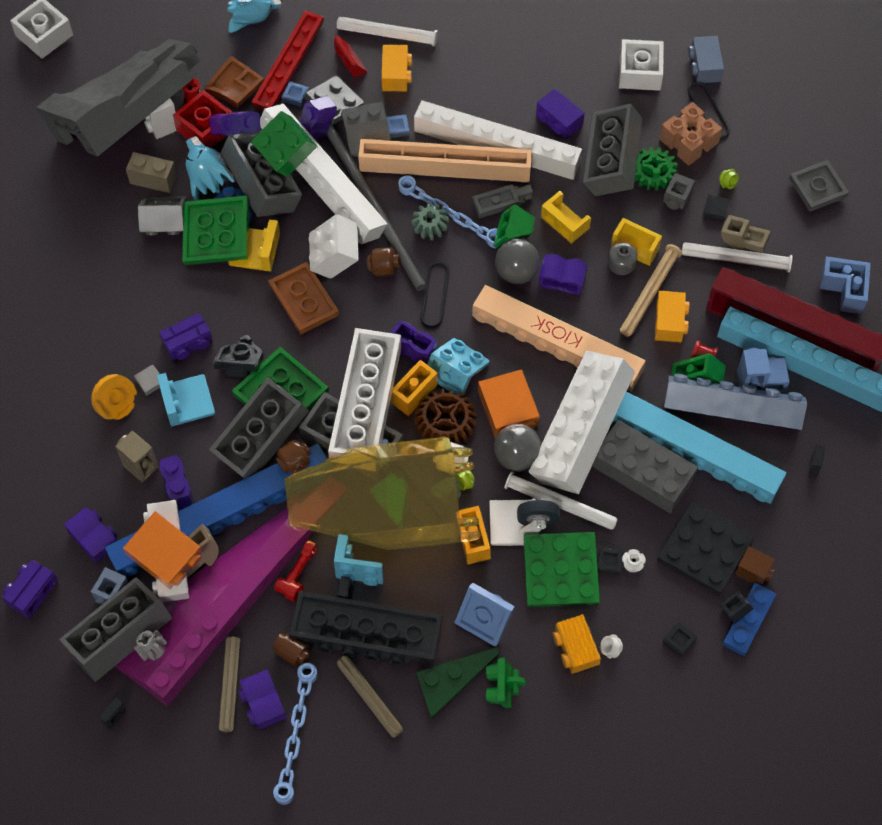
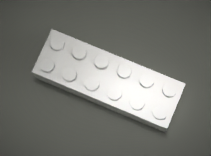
M355 328L328 450L329 462L331 464L369 470L377 469L401 351V335Z
M590 351L585 352L543 440L539 455L529 470V473L541 484L579 494L635 374L633 368L623 358Z

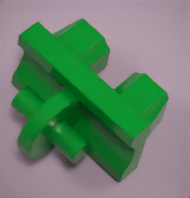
M498 658V664L486 666L487 679L489 681H498V687L487 688L486 700L490 704H501L504 708H512V695H519V688L526 686V679L519 677V670H512V664L506 663L505 658Z

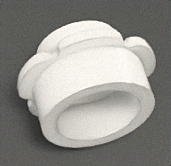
M632 549L628 553H624L622 562H624V567L629 572H638L643 569L646 559L638 550Z
M611 634L602 639L600 649L602 654L608 658H617L623 649V645L617 635Z

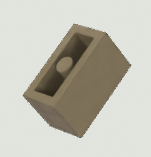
M133 152L126 168L130 184L167 193L171 192L177 178L173 161Z
M133 430L128 435H124L119 439L115 447L122 465L143 483L159 467L153 448Z

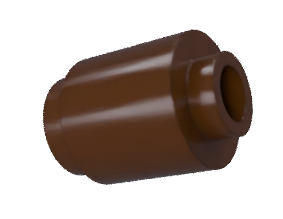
M281 633L272 647L276 651V655L296 667L299 664L303 665L310 656L308 651L309 645L289 637V634Z

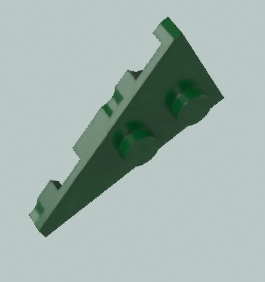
M498 647L416 672L431 719L437 716V713L448 702L450 703L486 666H489L494 661V658L499 655Z

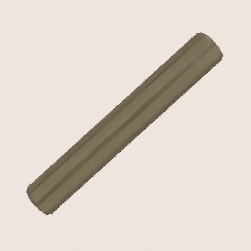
M235 636L227 637L225 642L219 731L232 732L234 729L240 639Z
M346 655L337 661V666L391 737L395 738L403 731L402 726L350 658Z

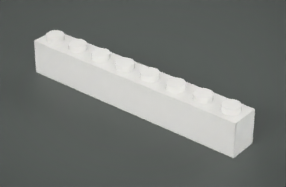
M421 100L414 116L415 132L457 145L532 150L531 167L574 180L581 162V148Z
M281 104L264 109L260 118L261 129L280 111H283L292 116L318 146L296 169L335 215L338 214L357 222L358 242L364 244L380 238L388 223L288 108Z

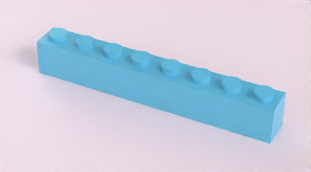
M733 307L728 309L721 322L717 337L745 350L750 348L766 349L768 358H785L787 369L882 412L881 374Z
M628 392L625 393L611 423L612 426L618 420L696 465L698 470H705L711 473L717 480H724L732 484L737 490L746 491L754 495L761 502L772 503L787 473Z

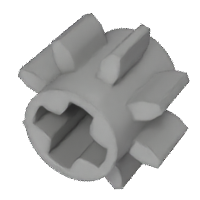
M146 630L137 637V645L134 649L144 661L148 658L155 660L162 656L164 645L167 642L158 630H155L153 633Z

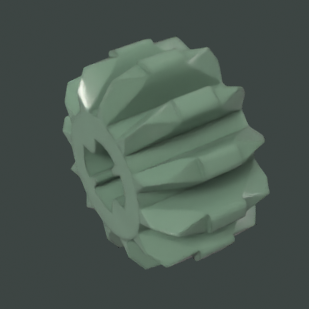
M429 202L427 203V208L420 205V212L413 213L415 219L412 220V226L415 227V233H421V238L423 239L429 235L432 241L434 235L441 238V231H447L448 229L446 224L449 222V218L445 216L446 210L440 209L438 204L431 207Z

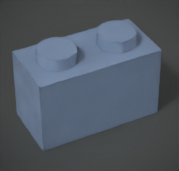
M718 36L693 37L692 46L688 47L689 59L693 61L691 64L692 75H695L697 82H721L724 66Z

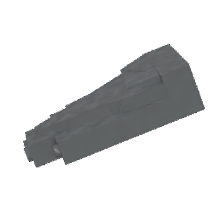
M169 38L157 48L149 51L140 50L113 70L89 81L72 92L52 94L38 105L36 109L58 142L68 145L73 141L70 133L78 137L87 153L99 156L193 79L189 72L192 67L200 62L197 50L191 43Z

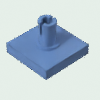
M472 583L467 590L454 623L496 647L501 641L515 606L504 601L499 595L492 594Z

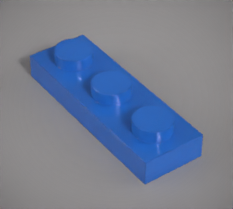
M754 583L746 598L753 607V610L737 623H733L722 645L745 656L777 593Z

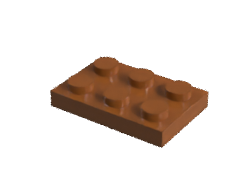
M308 262L268 281L270 288L300 335L339 316V310L315 273L310 271Z

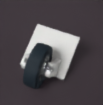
M536 498L531 500H490L491 546L524 545L523 535L539 534L541 529L559 521V506L543 498L540 500H536Z

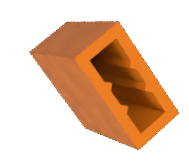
M522 369L478 382V393L495 439L503 428L512 424H524L532 429L539 426L540 415Z
M156 511L123 547L125 554L168 589H171L174 585L178 586L186 576L184 573L190 566L192 568L195 567L202 557L200 555L202 553L201 547Z

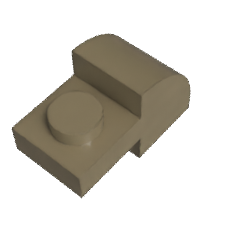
M729 215L721 230V236L725 243L735 250L744 251V248L763 253L771 237V231L750 226V220Z
M203 524L188 536L201 547L202 553L200 555L202 557L195 567L192 568L190 566L187 569V578L202 564L206 563L211 566L219 553L217 543L209 529Z

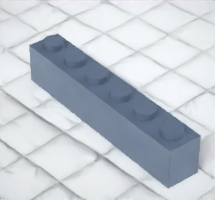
M674 374V376H669L664 408L802 430L807 401L806 397H802L803 395L800 393L789 392V395L770 388L762 391L756 390L757 388L751 385L737 387L727 381H721L720 384L712 383L707 378H697V380L688 379V376L683 374Z

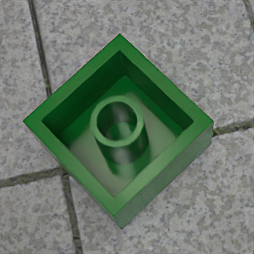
M280 111L251 141L275 171L287 177L318 147L294 118L283 111Z

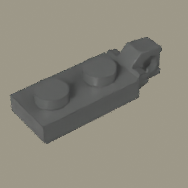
M512 184L473 196L472 202L478 217L482 218L505 211L514 204L517 206L523 205L525 201L533 199V191L530 185L519 188Z

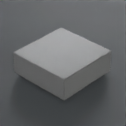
M153 364L134 375L135 381L146 396L160 388L157 375L160 373Z

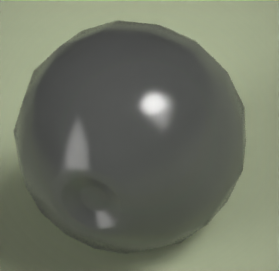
M510 239L497 250L495 267L501 278L512 284H523L530 281L537 274L540 266V256L535 246L527 240Z
M512 424L503 428L497 435L494 443V454L500 465L511 471L520 472L532 466L539 455L541 441L532 428L524 424Z

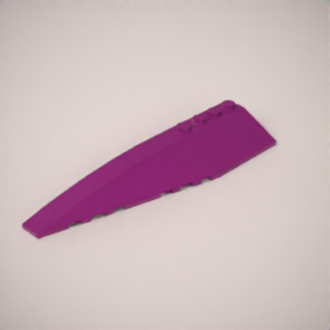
M330 475L327 480L319 483L219 556L211 566L207 565L187 580L189 599L163 602L172 619L158 630L167 642L164 645L162 656L155 660L148 658L144 661L138 655V652L134 650L115 667L168 707L349 491V487Z

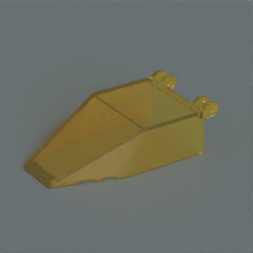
M448 437L353 447L341 455L326 459L321 464L314 467L311 466L284 478L290 525L338 537V534L348 535V540L389 551L477 540L480 538L479 531L461 532L460 526H476L479 524V518H459L455 471L473 470L474 463H454V457L473 455L472 448L452 447Z

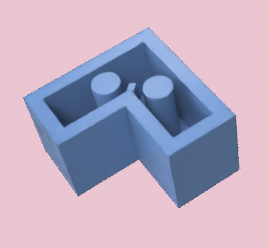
M826 257L821 269L819 289L841 292L840 311L862 314L868 301L871 263Z
M750 348L743 350L737 369L739 387L751 385L755 386L756 390L766 391V389L770 388L780 391L779 393L786 392L790 381L785 358H768L766 349Z

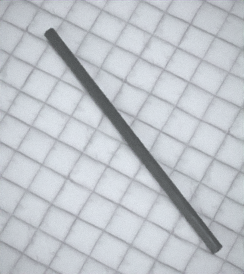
M330 123L327 137L358 190L388 223L383 233L395 253L400 255L401 264L417 291L423 290L426 287L423 278L336 129Z

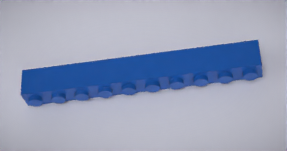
M315 444L309 447L312 453L308 456L310 465L296 475H291L289 472L285 474L278 463L178 511L180 530L186 536H189L203 524L209 529L211 535H217L224 528L232 524H240L246 517L252 514H260L268 506L280 504L289 496L295 493H302L309 486L327 480L332 475L331 465L319 444ZM135 533L105 547L116 572L126 576V578L134 576L139 570L143 569L129 558L123 550V547Z

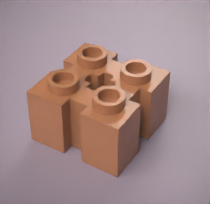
M693 102L680 111L679 118L673 116L662 124L659 138L670 150L675 147L678 150L677 156L688 166L701 157L702 149L708 152L719 143L722 127L713 119L709 118L706 120L703 118L704 111Z

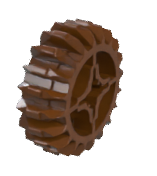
M442 388L440 394L433 390L432 397L425 395L424 402L420 401L418 404L419 409L415 411L418 434L422 433L423 441L429 439L430 446L437 442V445H441L444 441L459 445L460 440L466 443L467 436H472L473 428L476 427L475 419L477 415L474 412V405L469 404L468 397L462 399L461 392L454 395L452 389L449 393H445ZM433 412L435 418L433 423L429 424L427 418ZM461 413L464 417V421L459 426L457 424L456 419L458 418V415Z

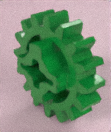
M652 146L649 148V151H646L644 148L641 149V154L638 153L634 181L639 180L640 187L644 184L647 185V190L651 186L656 191H658L659 186L665 189L667 183L670 184L674 174L677 173V163L674 162L675 157H668L669 151L667 150L663 153L661 152V147H658L657 151H654Z

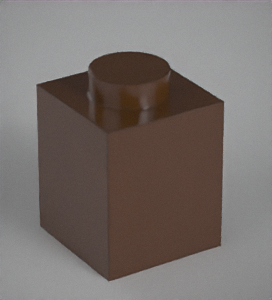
M748 546L735 575L753 584L757 583L762 586L765 580L770 581L775 571L772 568L775 559Z

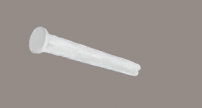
M339 17L337 20V28L341 30L432 44L433 47L437 43V30L431 32Z
M686 242L682 246V255L783 269L787 270L788 273H790L792 265V255L785 257Z
M512 471L507 478L505 489L509 487L538 500L543 498L547 501H552L562 510L612 530L615 528L617 518L517 477Z

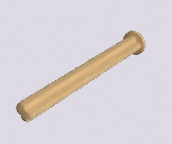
M672 244L666 246L665 254L620 328V333L624 336L629 337L633 334L677 257L682 255V251L677 246Z

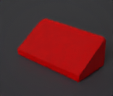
M334 36L335 51L352 76L356 78L367 73V69L351 46L339 36Z

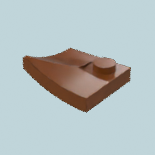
M231 56L205 87V92L238 108L262 85L264 78Z

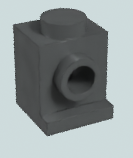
M675 173L665 191L663 202L670 209L677 210L680 208L683 210L693 192L695 180Z

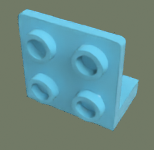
M453 338L431 353L427 365L438 373V384L448 391L452 389L454 395L461 392L463 396L471 377L485 368L490 361L480 352L474 351L465 345L463 341Z
M166 373L157 375L171 427L215 414L204 374L173 382V380L168 381Z
M338 534L334 556L336 578L341 579V576L350 577L352 582L354 580L362 581L370 586L383 584V564L353 559V545L349 544L348 535Z

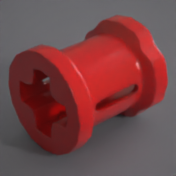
M193 78L182 88L185 93L184 100L187 103L200 93V82L196 78Z
M697 341L690 358L708 353L716 358L719 348L715 347L713 349Z

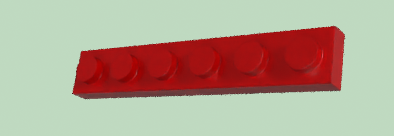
M304 11L252 100V107L264 111L266 108L277 105L289 81L324 23L323 16Z

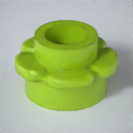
M734 169L723 171L719 177L722 188L726 187L728 189L734 188L739 180V175L735 173Z
M460 468L459 472L453 476L454 483L460 490L464 491L473 488L475 479L471 471H465V469Z

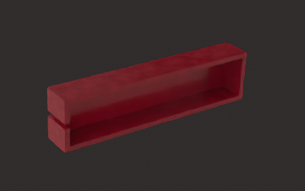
M722 267L711 288L706 310L724 318L728 309L733 307L874 372L877 371L882 361L881 333H875L858 323H852L837 314L826 312L816 305L805 303L795 296L784 294L774 287H768L753 278L740 275L735 270Z

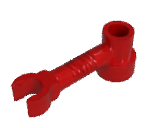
M310 540L306 541L301 551V556L286 579L280 577L274 586V590L284 594L286 599L297 602L299 591H303L304 588L296 580L304 566H306L307 562L311 560L318 550L315 547L316 543Z

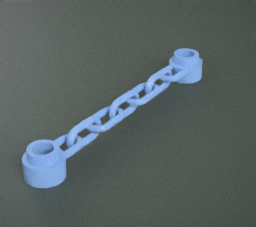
M403 176L399 179V191L402 194L422 199L426 203L429 202L431 207H434L436 202L443 205L442 209L446 210V215L453 218L459 225L475 231L479 237L486 240L490 247L495 248L493 246L494 241L492 240L496 237L497 228L489 230L486 227H480L466 215L452 210L446 203L427 195L424 190L416 186V181L413 177ZM415 189L419 191L418 195L413 193ZM460 216L466 219L465 224L459 221ZM483 230L487 232V237L482 235Z
M303 663L297 670L299 678L297 692L300 694L299 704L294 706L291 717V724L294 726L292 736L287 740L285 757L288 760L286 768L280 773L279 783L273 791L275 800L282 805L289 804L294 798L292 787L294 772L291 766L292 760L298 756L300 739L297 737L299 727L303 726L306 717V707L303 704L305 696L310 693L312 683L316 681L318 676L317 669L312 663ZM305 669L312 671L309 675L303 674ZM302 683L308 684L307 691L305 688L301 690ZM297 709L299 712L303 709L301 722L298 719L295 721ZM291 740L293 744L296 743L294 755L293 752H289ZM284 773L286 776L290 774L289 783L283 782ZM283 788L288 790L285 796L279 795V791Z

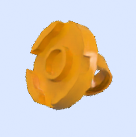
M118 374L107 375L100 379L93 388L91 395L92 406L101 417L119 420L127 416L134 408V395H137L134 384L128 378Z

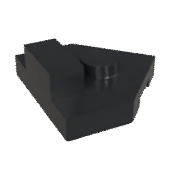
M247 334L241 337L240 341L232 345L226 344L219 348L213 362L214 369H224L227 376L246 378L250 372H258L264 357L263 351L252 342V339Z

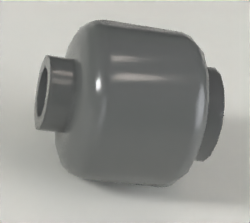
M622 242L615 244L611 248L608 265L613 273L627 275L636 267L637 251L632 245Z

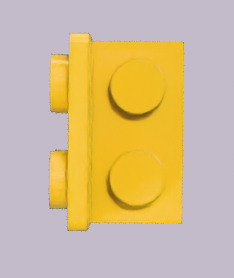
M269 220L268 227L263 230L249 228L248 259L228 261L229 265L272 271L280 237L278 221Z

